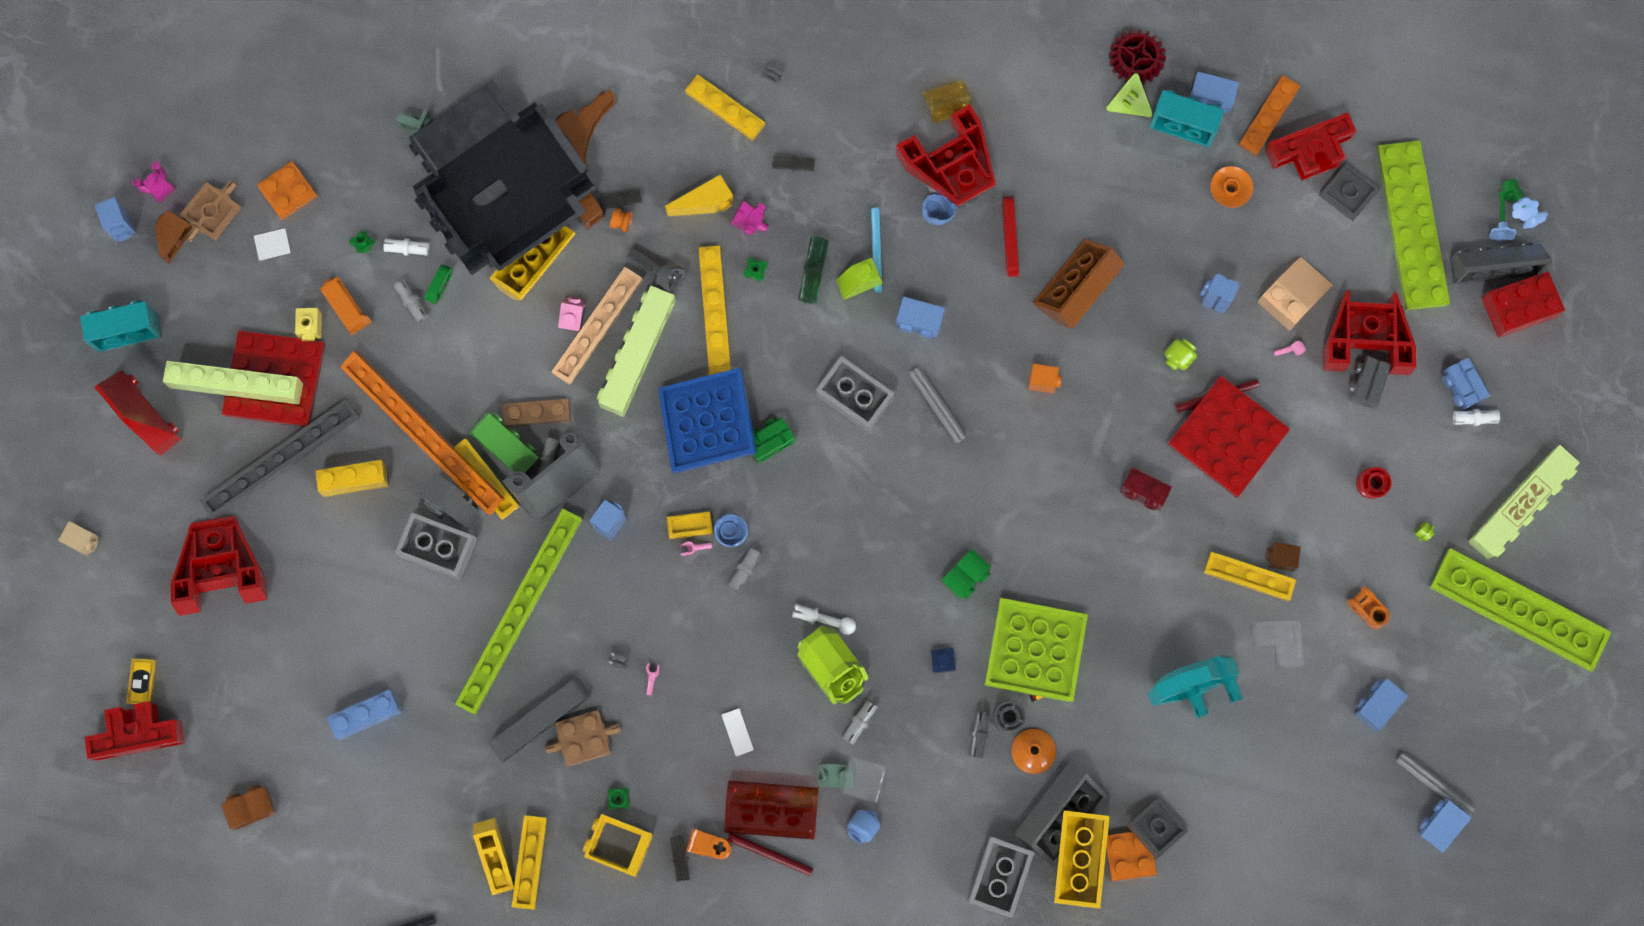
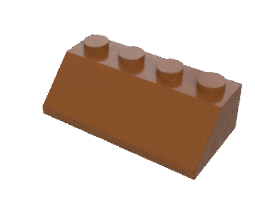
M1084 239L1034 300L1033 305L1059 325L1073 329L1125 264L1113 248Z

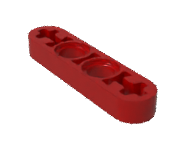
M1002 196L1007 277H1018L1019 266L1014 196Z

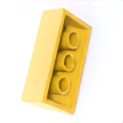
M564 226L498 272L496 269L489 279L501 292L513 300L521 301L576 233Z
M1073 811L1063 812L1054 903L1100 909L1110 816Z

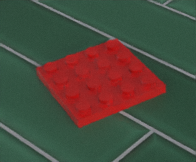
M238 330L230 369L298 377L303 383L300 404L225 395L221 414L242 419L300 427L308 426L311 422L325 343Z
M1219 376L1167 445L1234 497L1238 498L1289 432L1290 428L1224 377Z

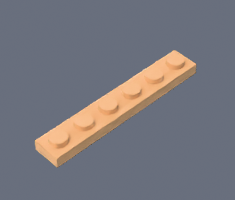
M626 267L623 268L552 370L553 375L569 385L572 384L642 283V277Z

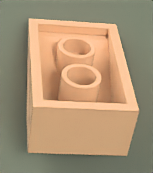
M1300 257L1275 281L1257 303L1290 331L1333 284Z

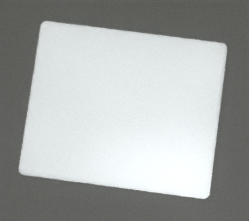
M285 228L254 236L260 261L291 253Z

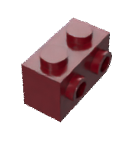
M1132 467L1120 492L1130 500H1137L1143 503L1150 510L1160 511L1172 487Z

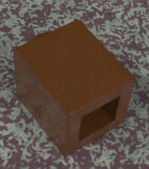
M1274 542L1270 548L1266 549L1265 561H1268V568L1294 572L1299 567L1301 546Z

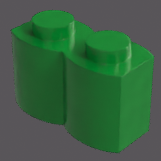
M971 549L941 580V583L959 600L963 597L968 599L976 591L973 587L979 581L984 583L991 575L988 572L991 566Z

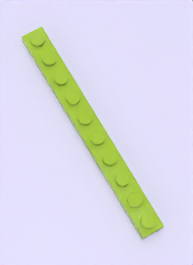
M562 508L457 699L456 706L476 716L583 520L581 517Z

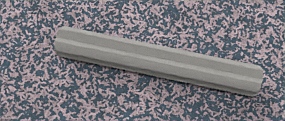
M915 368L912 370L910 377L956 443L964 440L966 437L965 433L921 369Z
M1407 753L1399 755L1396 760L1399 765L1444 800L1448 798L1469 815L1473 813L1475 807Z

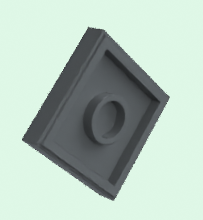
M1346 162L1319 196L1353 222L1380 188Z
M1159 796L1126 824L1155 859L1162 856L1188 832Z

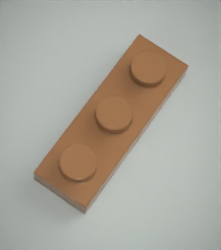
M569 399L503 404L504 426L514 427L570 422Z

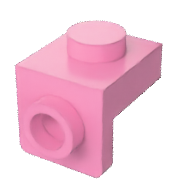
M577 296L565 298L561 303L558 328L580 331L586 301L581 300Z

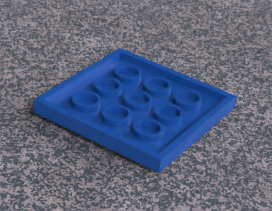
M741 368L658 388L673 473L757 454Z

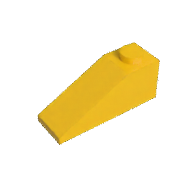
M719 175L667 204L665 211L667 216L717 213L720 210L723 212L732 206L734 197L722 176Z
M492 818L473 824V837L492 895L513 890L514 883L496 819Z

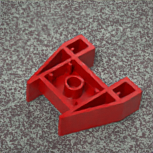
M1350 290L1345 292L1339 303L1323 349V371L1345 372L1351 364L1350 349L1388 351V363L1391 365L1388 374L1411 375L1417 367L1416 344L1397 293H1393L1387 304L1350 302Z

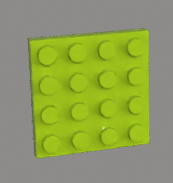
M1000 598L984 686L1073 703L1088 614Z

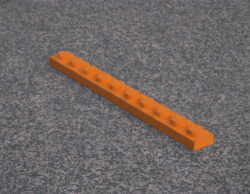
M353 351L340 368L487 515H492L505 498L358 351Z

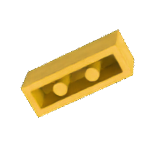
M382 460L315 471L318 492L323 497L389 486L387 467Z

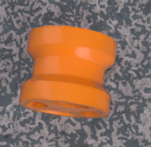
M616 207L610 220V228H619L622 232L627 233L631 226L633 212H622L620 208Z

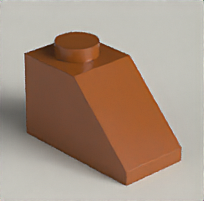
M166 210L164 214L158 217L154 228L159 255L166 263L170 264L187 240L184 236L192 227L185 220Z

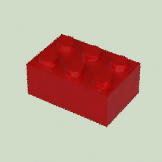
M1549 271L1489 291L1481 299L1498 338L1552 320L1566 311Z

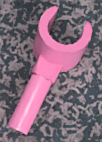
M1297 341L1287 348L1275 350L1274 355L1277 356L1293 351L1296 356H1299L1306 351V348L1301 341Z
M688 541L679 545H685L688 549L687 552L680 554L682 556L693 554L694 551L712 548L711 543L697 545Z
M648 663L646 671L649 681L646 695L652 696L655 677L660 674V667L657 665V670L650 672V663Z

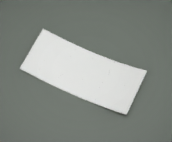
M740 709L722 714L735 755L739 756L753 751L754 749Z

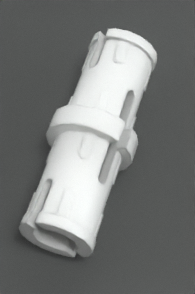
M385 238L384 241L386 243L384 244V252L403 253L404 256H409V254L428 256L429 254L427 251L429 250V242L410 241L408 238L404 240Z
M1479 409L1453 411L1452 420L1454 425L1473 424V426H1479L1480 424H1498L1500 413L1499 410L1484 411Z

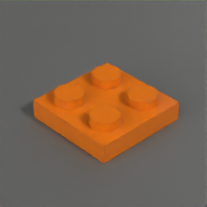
M293 161L257 184L281 220L318 197Z
M1133 832L1108 835L1106 854L1111 882L1157 875L1154 857Z

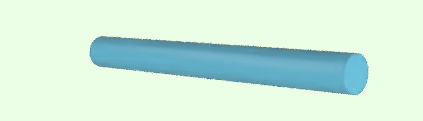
M871 208L872 254L882 278L880 209ZM882 285L874 287V292H882Z

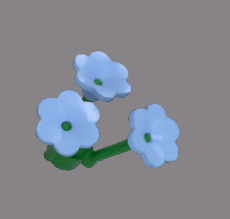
M1516 179L1506 180L1501 185L1502 191L1498 193L1500 197L1499 228L1492 229L1489 238L1496 239L1498 242L1515 239L1517 230L1507 227V222H1505V199H1508L1510 202L1518 200V202L1513 204L1512 216L1524 221L1522 224L1524 229L1537 226L1539 223L1544 222L1548 216L1546 211L1538 212L1537 207L1539 203L1537 200H1531L1529 197L1524 196Z

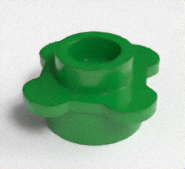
M360 231L355 238L349 240V244L355 247L357 253H367L375 244V240L368 236L367 231Z
M753 257L747 260V268L743 272L744 276L762 281L764 279V270L768 266L767 262L757 261Z
M626 787L622 789H608V808L610 810H615L616 808L628 809L630 806L628 802L629 789Z

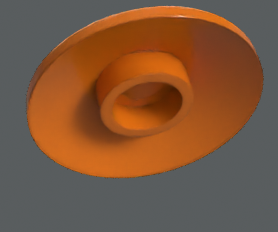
M1228 166L1221 168L1214 174L1210 183V190L1213 198L1219 204L1229 208H1236L1244 205L1252 196L1253 182L1249 174L1243 169ZM1227 187H1232L1234 192H1228Z
M1027 729L1018 734L1011 746V756L1015 765L1020 770L1029 774H1038L1046 771L1053 764L1056 757V746L1053 739L1046 732L1039 729ZM1033 746L1038 748V754L1036 755L1030 752Z

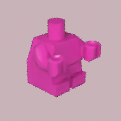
M154 161L155 164H151L154 172L149 174L143 182L140 178L136 177V181L133 180L132 183L142 193H150L161 203L176 189L166 179V170L161 167L158 161Z
M743 201L739 205L730 224L743 230L745 234L752 235L757 229L765 233L769 226L762 222L766 206L759 202L754 208Z

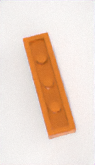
M1282 75L1240 141L1239 146L1257 156L1301 85Z

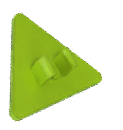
M1137 73L1132 75L1107 105V111L1152 117L1151 107Z

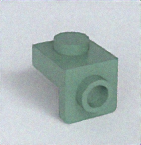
M820 764L817 772L818 787L853 789L854 766Z

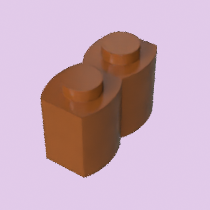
M255 785L248 788V793L239 796V793L226 797V802H223L221 805L231 830L243 828L276 814L267 787Z

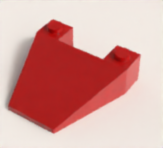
M970 104L951 114L950 124L958 137L927 154L915 135L896 145V156L906 172L958 206L996 186L982 124Z
M121 370L97 384L94 388L117 416L157 454L163 455L181 440L177 435L179 429L172 421L167 423L141 394V390L137 386L139 381L132 373L127 375Z
M229 516L191 523L170 583L171 605L178 616L201 612L200 593L238 586V592L245 604L267 600L266 579L236 517Z

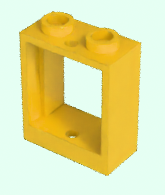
M601 814L600 818L596 817L591 828L594 831L591 840H586L583 847L584 857L637 878L653 834ZM606 822L641 836L629 868L594 855Z

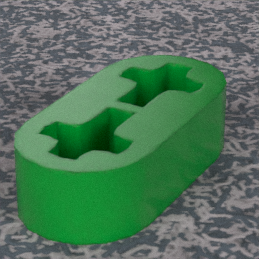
M444 264L440 265L426 292V301L435 305L440 301L452 277L453 268Z

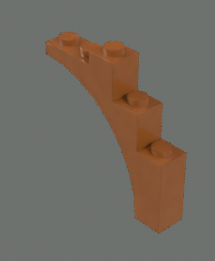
M610 89L607 92L600 93L589 106H583L577 115L570 109L567 113H561L555 121L585 165L589 141L596 126L603 116L617 103L616 97ZM592 193L579 201L586 212L577 218L587 230L604 218L603 210L594 199Z

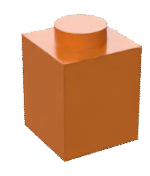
M1033 363L1028 390L1054 394L1056 387L1060 388L1062 375L1058 374L1059 367Z

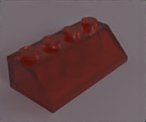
M728 780L724 833L815 840L819 787Z

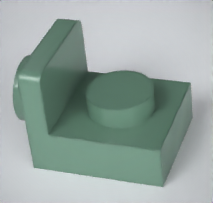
M424 109L420 119L410 113H407V115L399 113L396 121L399 128L415 133L430 123L432 119L429 111Z

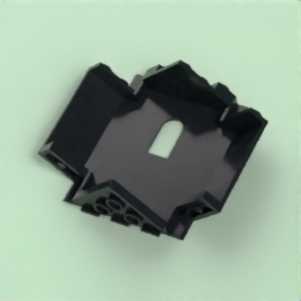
M494 79L408 137L411 142L408 145L415 156L419 154L424 161L421 164L428 173L433 172L412 186L417 196L414 200L421 210L426 209L432 219L429 223L436 232H442L447 241L444 244L451 255L455 253L471 275L486 265H489L490 268L495 266L498 272L586 212L579 201L596 190L586 175V172L589 171L543 104L537 105L534 102L517 114ZM501 179L509 194L485 211L476 214L472 213L469 210L470 200Z

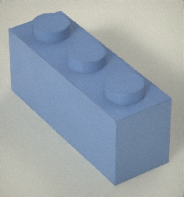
M389 689L326 718L334 737L338 740H343L403 712L395 693Z

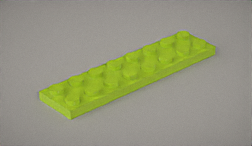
M1421 141L1378 145L1376 149L1405 311L1448 306L1450 300Z
M1451 548L1447 550L1429 587L1589 672L1594 671L1611 635V631Z

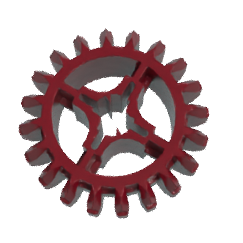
M1132 29L1129 30L1128 35L1123 32L1120 36L1121 38L1117 37L1114 41L1115 44L1111 45L1110 50L1112 52H1109L1108 57L1112 60H1110L1109 65L1114 67L1112 70L1113 74L1119 73V80L1124 77L1126 78L1125 83H1127L1132 75L1137 73L1142 85H1145L1146 80L1151 83L1154 77H1159L1160 71L1164 69L1165 65L1163 63L1166 61V56H1164L1165 48H1160L1162 41L1155 42L1156 35L1149 37V30L1145 34H1141V29H1138L1136 34ZM1145 48L1151 52L1153 58L1145 51ZM1140 51V58L1137 59L1136 63H1134L1135 55L1137 56L1138 52ZM1123 60H1126V61L1129 63V66H1130V67H1128V66L1123 62ZM1140 67H1142V68H1147V69H1145V70H1136L1137 68H1140Z

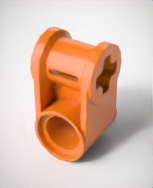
M1363 586L1360 588L1361 592L1353 599L1347 600V604L1369 627L1379 629L1389 621L1390 612L1370 589ZM1374 612L1381 614L1382 622L1374 620Z
M692 829L686 848L688 852L721 860L729 857L732 850L731 844L725 839L696 829ZM721 843H723V847L726 848V851L721 852L720 855H718V851L715 850V847L720 846Z

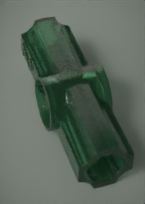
M810 237L798 300L803 303H817L829 240L822 237ZM810 267H817L819 272L811 274L808 272V269Z

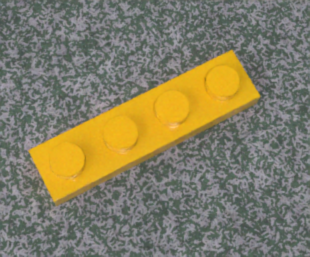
M698 74L685 89V93L751 141L756 138L765 126L763 120Z
M466 438L454 447L505 498L495 510L501 520H504L519 508V505Z
M1210 552L1204 570L1206 575L1288 602L1291 599L1296 579L1214 552Z
M524 815L512 907L532 910L536 908L548 818Z

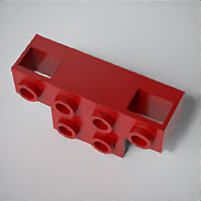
M1347 112L1271 141L1266 147L1265 153L1273 169L1293 162L1300 180L1303 181L1340 167V162L1346 158L1340 144L1350 141L1357 131Z
M150 701L133 704L134 708L123 710L122 707L106 709L104 714L107 732L84 737L87 759L100 761L185 744L182 721L173 719L159 722L157 704H152Z

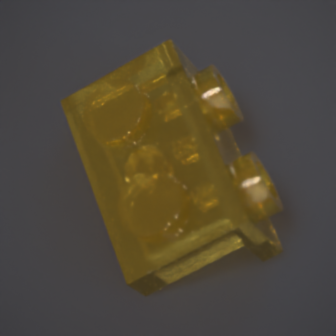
M963 80L923 92V99L930 111L933 123L950 119L951 114L969 104L972 107L971 95Z

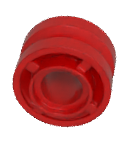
M1380 467L1365 469L1356 479L1358 492L1367 499L1385 496L1390 491L1392 485L1389 473ZM1371 478H1374L1377 481L1376 488H1373L1371 486Z

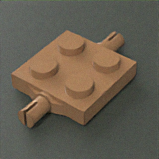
M229 180L222 190L213 187L207 182L202 186L180 214L181 218L186 220L192 227L184 236L185 239L192 242L198 233L207 235L214 241L218 239L242 209L229 196L234 188L237 187L234 182Z
M599 710L556 722L558 742L545 745L547 754L560 750L564 755L567 767L611 754L608 745L609 735L621 732L620 725L617 723L606 727L602 722Z

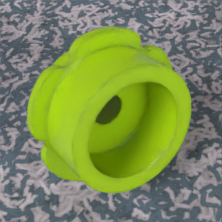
M1426 521L1414 534L1418 537L1419 541H1428L1435 534V531H1433L1435 526L1434 524L1430 525Z

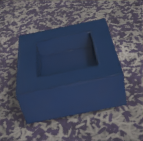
M953 648L931 650L933 673L956 670Z

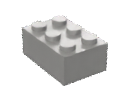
M843 356L838 359L815 390L817 398L868 434L894 400L895 395L893 391Z
M411 513L395 554L403 560L461 581L477 539L474 535Z
M990 837L967 903L1007 918H1013L1035 852Z

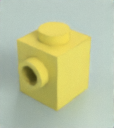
M296 308L295 334L302 341L322 339V313L318 308Z

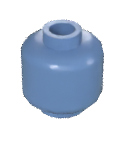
M871 809L857 810L847 823L848 836L859 844L870 842L880 829V822L877 819L878 815Z

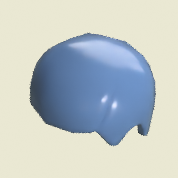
M936 193L928 195L922 203L923 217L928 223L936 226L948 223L956 214V204L951 203L943 195Z
M726 514L715 523V538L721 545L727 547L738 546L745 541L748 535L747 523L737 514Z

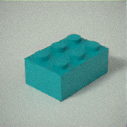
M1163 90L1149 128L1210 148L1217 134L1224 110L1214 104L1207 105L1201 103L1193 97L1186 98L1180 96L1175 91Z
M142 300L132 301L130 305L111 306L108 310L101 312L98 310L89 311L86 313L87 315L80 316L84 341L97 352L162 337L157 312Z

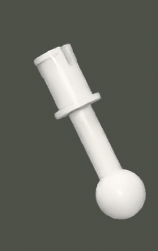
M798 603L794 607L795 610L792 617L811 622L812 625H814L815 621L839 628L840 632L845 635L852 634L856 629V622L850 617L838 619L818 613L817 607L812 609Z

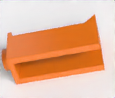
M339 277L328 279L319 288L351 335L372 323L370 318L362 313Z

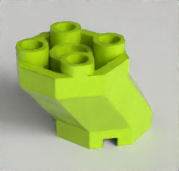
M820 626L816 631L799 642L797 646L799 652L797 655L802 665L832 704H837L836 701L847 704L862 693L864 688L862 683L863 680L867 682L868 675L864 667L858 662L833 628Z

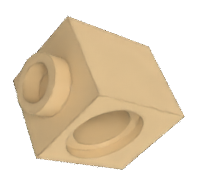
M69 521L58 541L88 556L90 552L95 550L99 537Z

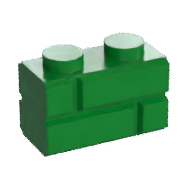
M776 417L771 418L765 423L766 426L760 430L757 428L753 429L757 454L752 456L757 464L796 443L794 435L782 417L779 419Z

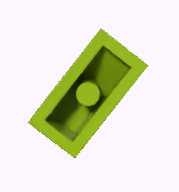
M872 257L851 266L836 279L844 300L884 284Z

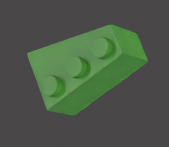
M484 414L467 434L478 440L487 451L489 450L513 473L517 471L525 473L539 458L535 455L537 450L529 443L524 445L519 440L521 436L512 428L507 430L502 425L504 421L497 414Z

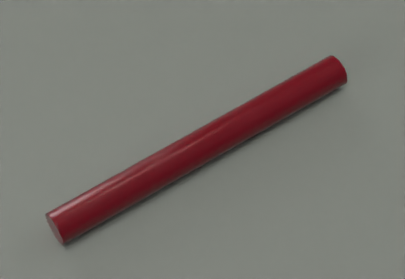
M1258 379L1235 385V387L1245 392L1260 387ZM1204 396L1175 404L1176 412L1179 413L1195 408Z
M730 833L727 841L807 876L812 874L814 868L733 833Z

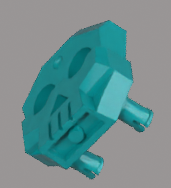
M1226 655L1215 656L1211 659L1174 670L1162 676L1148 693L1152 707L1186 699L1190 700L1196 719L1209 715L1202 695L1218 686L1224 685L1230 703L1244 698L1236 681L1240 674L1234 658Z

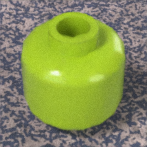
M1185 338L1182 340L1175 339L1164 352L1165 357L1168 359L1165 363L1175 371L1177 368L1186 370L1197 358L1195 352L1197 348Z

